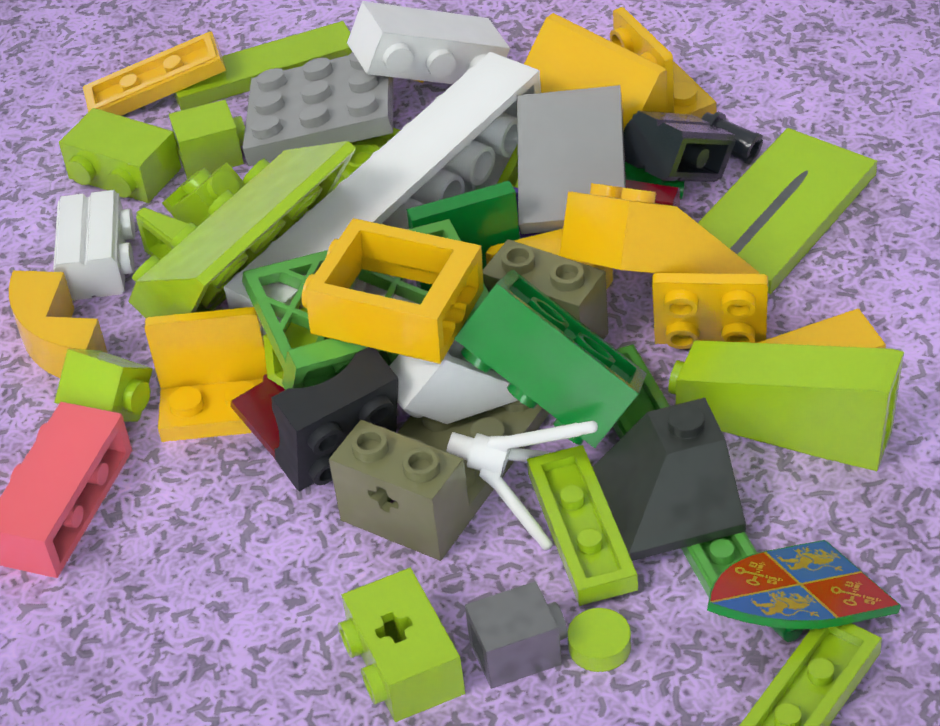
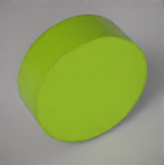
M607 608L588 609L578 614L569 624L567 631L569 654L572 660L581 668L593 672H606L619 667L629 657L631 652V630L627 620L618 612Z

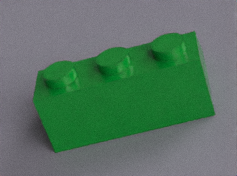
M513 269L496 283L454 338L464 346L460 352L468 362L486 373L492 368L510 382L507 389L518 401L532 409L539 405L555 417L556 420L553 423L555 427L595 421L598 425L596 432L567 438L578 445L586 441L593 448L597 447L637 397L647 374Z

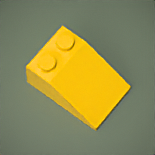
M591 183L590 194L568 191L560 248L561 257L619 270L647 273H760L680 208L655 203L656 192Z

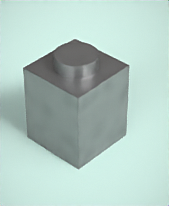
M536 581L465 604L469 641L491 689L562 665L560 640L568 637L566 623L556 602L547 604Z

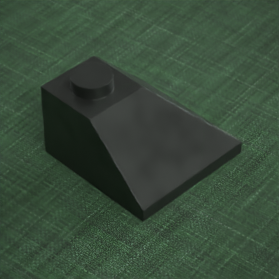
M706 398L647 412L593 466L595 475L632 561L746 532L745 517L726 440Z

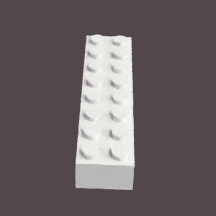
M489 52L477 64L468 69L443 94L436 97L426 109L411 122L407 123L383 147L375 151L349 177L341 181L315 207L307 211L281 237L273 241L247 267L237 273L224 286L229 309L253 307L242 283L243 271L328 250L331 242L334 239L340 238L353 218L407 230L409 225L406 209L497 184L518 144L517 95L541 93L540 70ZM361 280L357 281L353 289L375 295L387 293L386 290ZM281 282L262 286L268 297L290 305L298 289ZM302 303L300 304V306H299V308H298L299 310H300L301 308H303ZM277 317V319H278V321H279V323H280L281 320H282V318ZM261 324L262 332H263V336H264V335L266 334V332H265V330H264V328H263V326H262V324Z

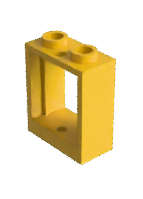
M353 218L340 238L334 239L331 242L325 260L315 274L308 276L303 286L302 305L308 311L310 333L441 364L453 344L454 338L460 332L484 290L481 245ZM362 269L432 284L421 305L349 289Z

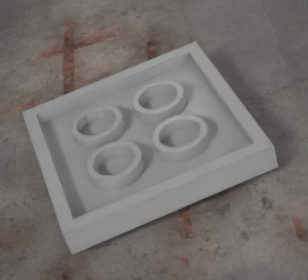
M352 52L348 56L331 60L328 58H316L308 61L304 66L284 71L279 68L269 69L257 77L251 78L243 141V152L248 166L255 165L263 158L268 162L273 161L284 150L343 141L351 143L393 133L394 77L366 74Z

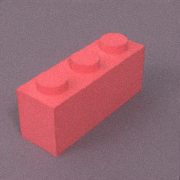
M60 402L49 421L40 427L35 443L23 462L14 468L10 482L0 496V566L58 578L133 451L121 413Z

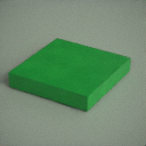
M510 180L406 209L409 229L449 219L461 241L481 245L483 269L487 266L486 252L491 246L505 243L508 239L512 241L520 239L516 191ZM416 281L417 287L425 291H429L432 287V284Z

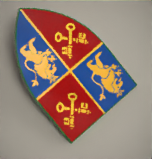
M826 540L752 554L729 565L713 583L709 594L707 611L742 622L771 627L783 640L792 642L800 637L804 629L836 627L899 613L901 605Z

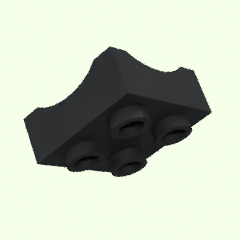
M367 347L356 353L344 370L321 384L305 388H288L271 397L272 410L276 418L280 437L279 447L274 449L275 460L298 491L314 483L316 485H325L333 481L329 458L360 420L395 433L397 430L398 377L374 348Z

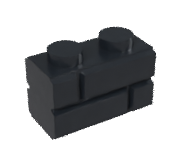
M638 111L636 114H633L632 119L624 129L625 162L639 169H645V172L663 181L715 182L722 179L736 142L735 134L718 126H711L709 122L692 114Z

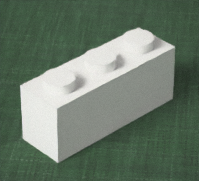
M362 1L347 41L366 74L454 84L468 69L477 64L489 52L507 58L510 47L489 18Z

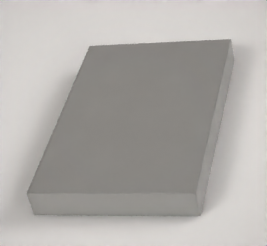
M620 85L517 95L518 215L521 234L550 232L562 229L564 226L568 191L590 194L591 183L626 188L623 107Z

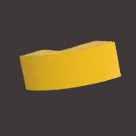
M13 270L9 283L11 309L23 345L29 356L39 367L60 378L67 349L100 350L108 353L98 319L71 318L75 308L64 272Z

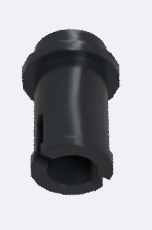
M719 111L714 114L707 112L702 116L701 119L709 122L711 126H718L735 134L736 142L731 153L732 156L741 159L746 164H750L757 157L763 144L762 134L754 133L727 121L726 115Z

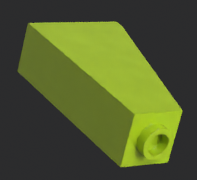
M694 340L685 362L680 360L675 362L669 379L668 392L676 395L675 405L706 398L722 432L815 457L878 471L893 429L904 352L887 348Z

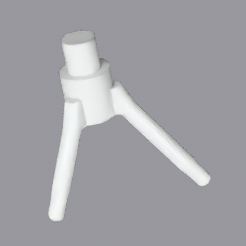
M587 421L509 436H486L477 433L475 438L452 432L446 452L467 460V467L479 470V476L497 492L541 548L549 550L553 545L552 541L502 478L508 460L527 462L528 458L552 453L518 447L594 433L597 431L598 425L595 421Z

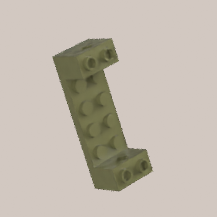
M509 239L483 269V283L488 292L513 269L603 340L608 335L606 271ZM515 401L449 424L424 416L422 418L410 416L397 433L360 420L329 458L340 520L441 561L494 490L479 476V470L467 467V460L446 452L452 432L475 438L477 433L486 436H509L538 430L550 413L539 405L532 409L520 401ZM508 460L502 477L505 475V473L508 471V469L511 467L514 461Z

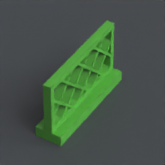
M449 219L407 229L461 241ZM328 250L243 271L242 283L284 371L282 384L285 390L288 388L310 387L333 378L348 366L356 353L367 348L319 336L315 343L292 349L285 335L291 322L310 330L308 313L298 309L302 303V290L308 276L315 274L325 260ZM364 269L360 271L349 288L354 289L357 281L361 280L386 290L385 297L394 298L395 295H398L420 305L428 291L403 282V278L396 276L393 278L386 274ZM281 282L298 289L290 305L268 297L262 286ZM484 283V290L481 296L479 297L478 301L476 302L474 308L472 309L471 313L469 314L464 325L473 315V313L476 311L479 305L483 302L486 296L489 294ZM277 317L282 318V320H281L280 323H279ZM376 349L389 366L399 355Z

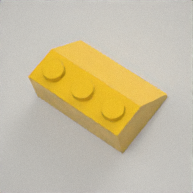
M555 13L546 17L524 62V65L540 70L541 93L620 85L623 107V130L632 119L633 114H636L638 111L667 113L666 68Z

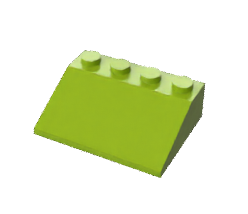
M349 141L284 150L270 163L265 158L261 159L243 178V182L246 183L245 186L235 194L230 190L222 193L208 208L207 213L210 216L198 227L193 222L187 224L170 242V246L173 249L161 260L153 255L136 270L132 276L136 283L128 302L145 318L214 311L227 299L224 286L264 252L273 241L281 237L298 222L307 211L315 207L332 192L354 154L356 147Z

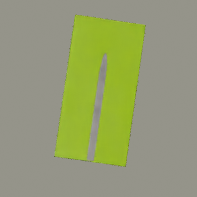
M786 128L706 213L698 224L760 272L759 274L767 275L768 294H772L876 176L877 160Z

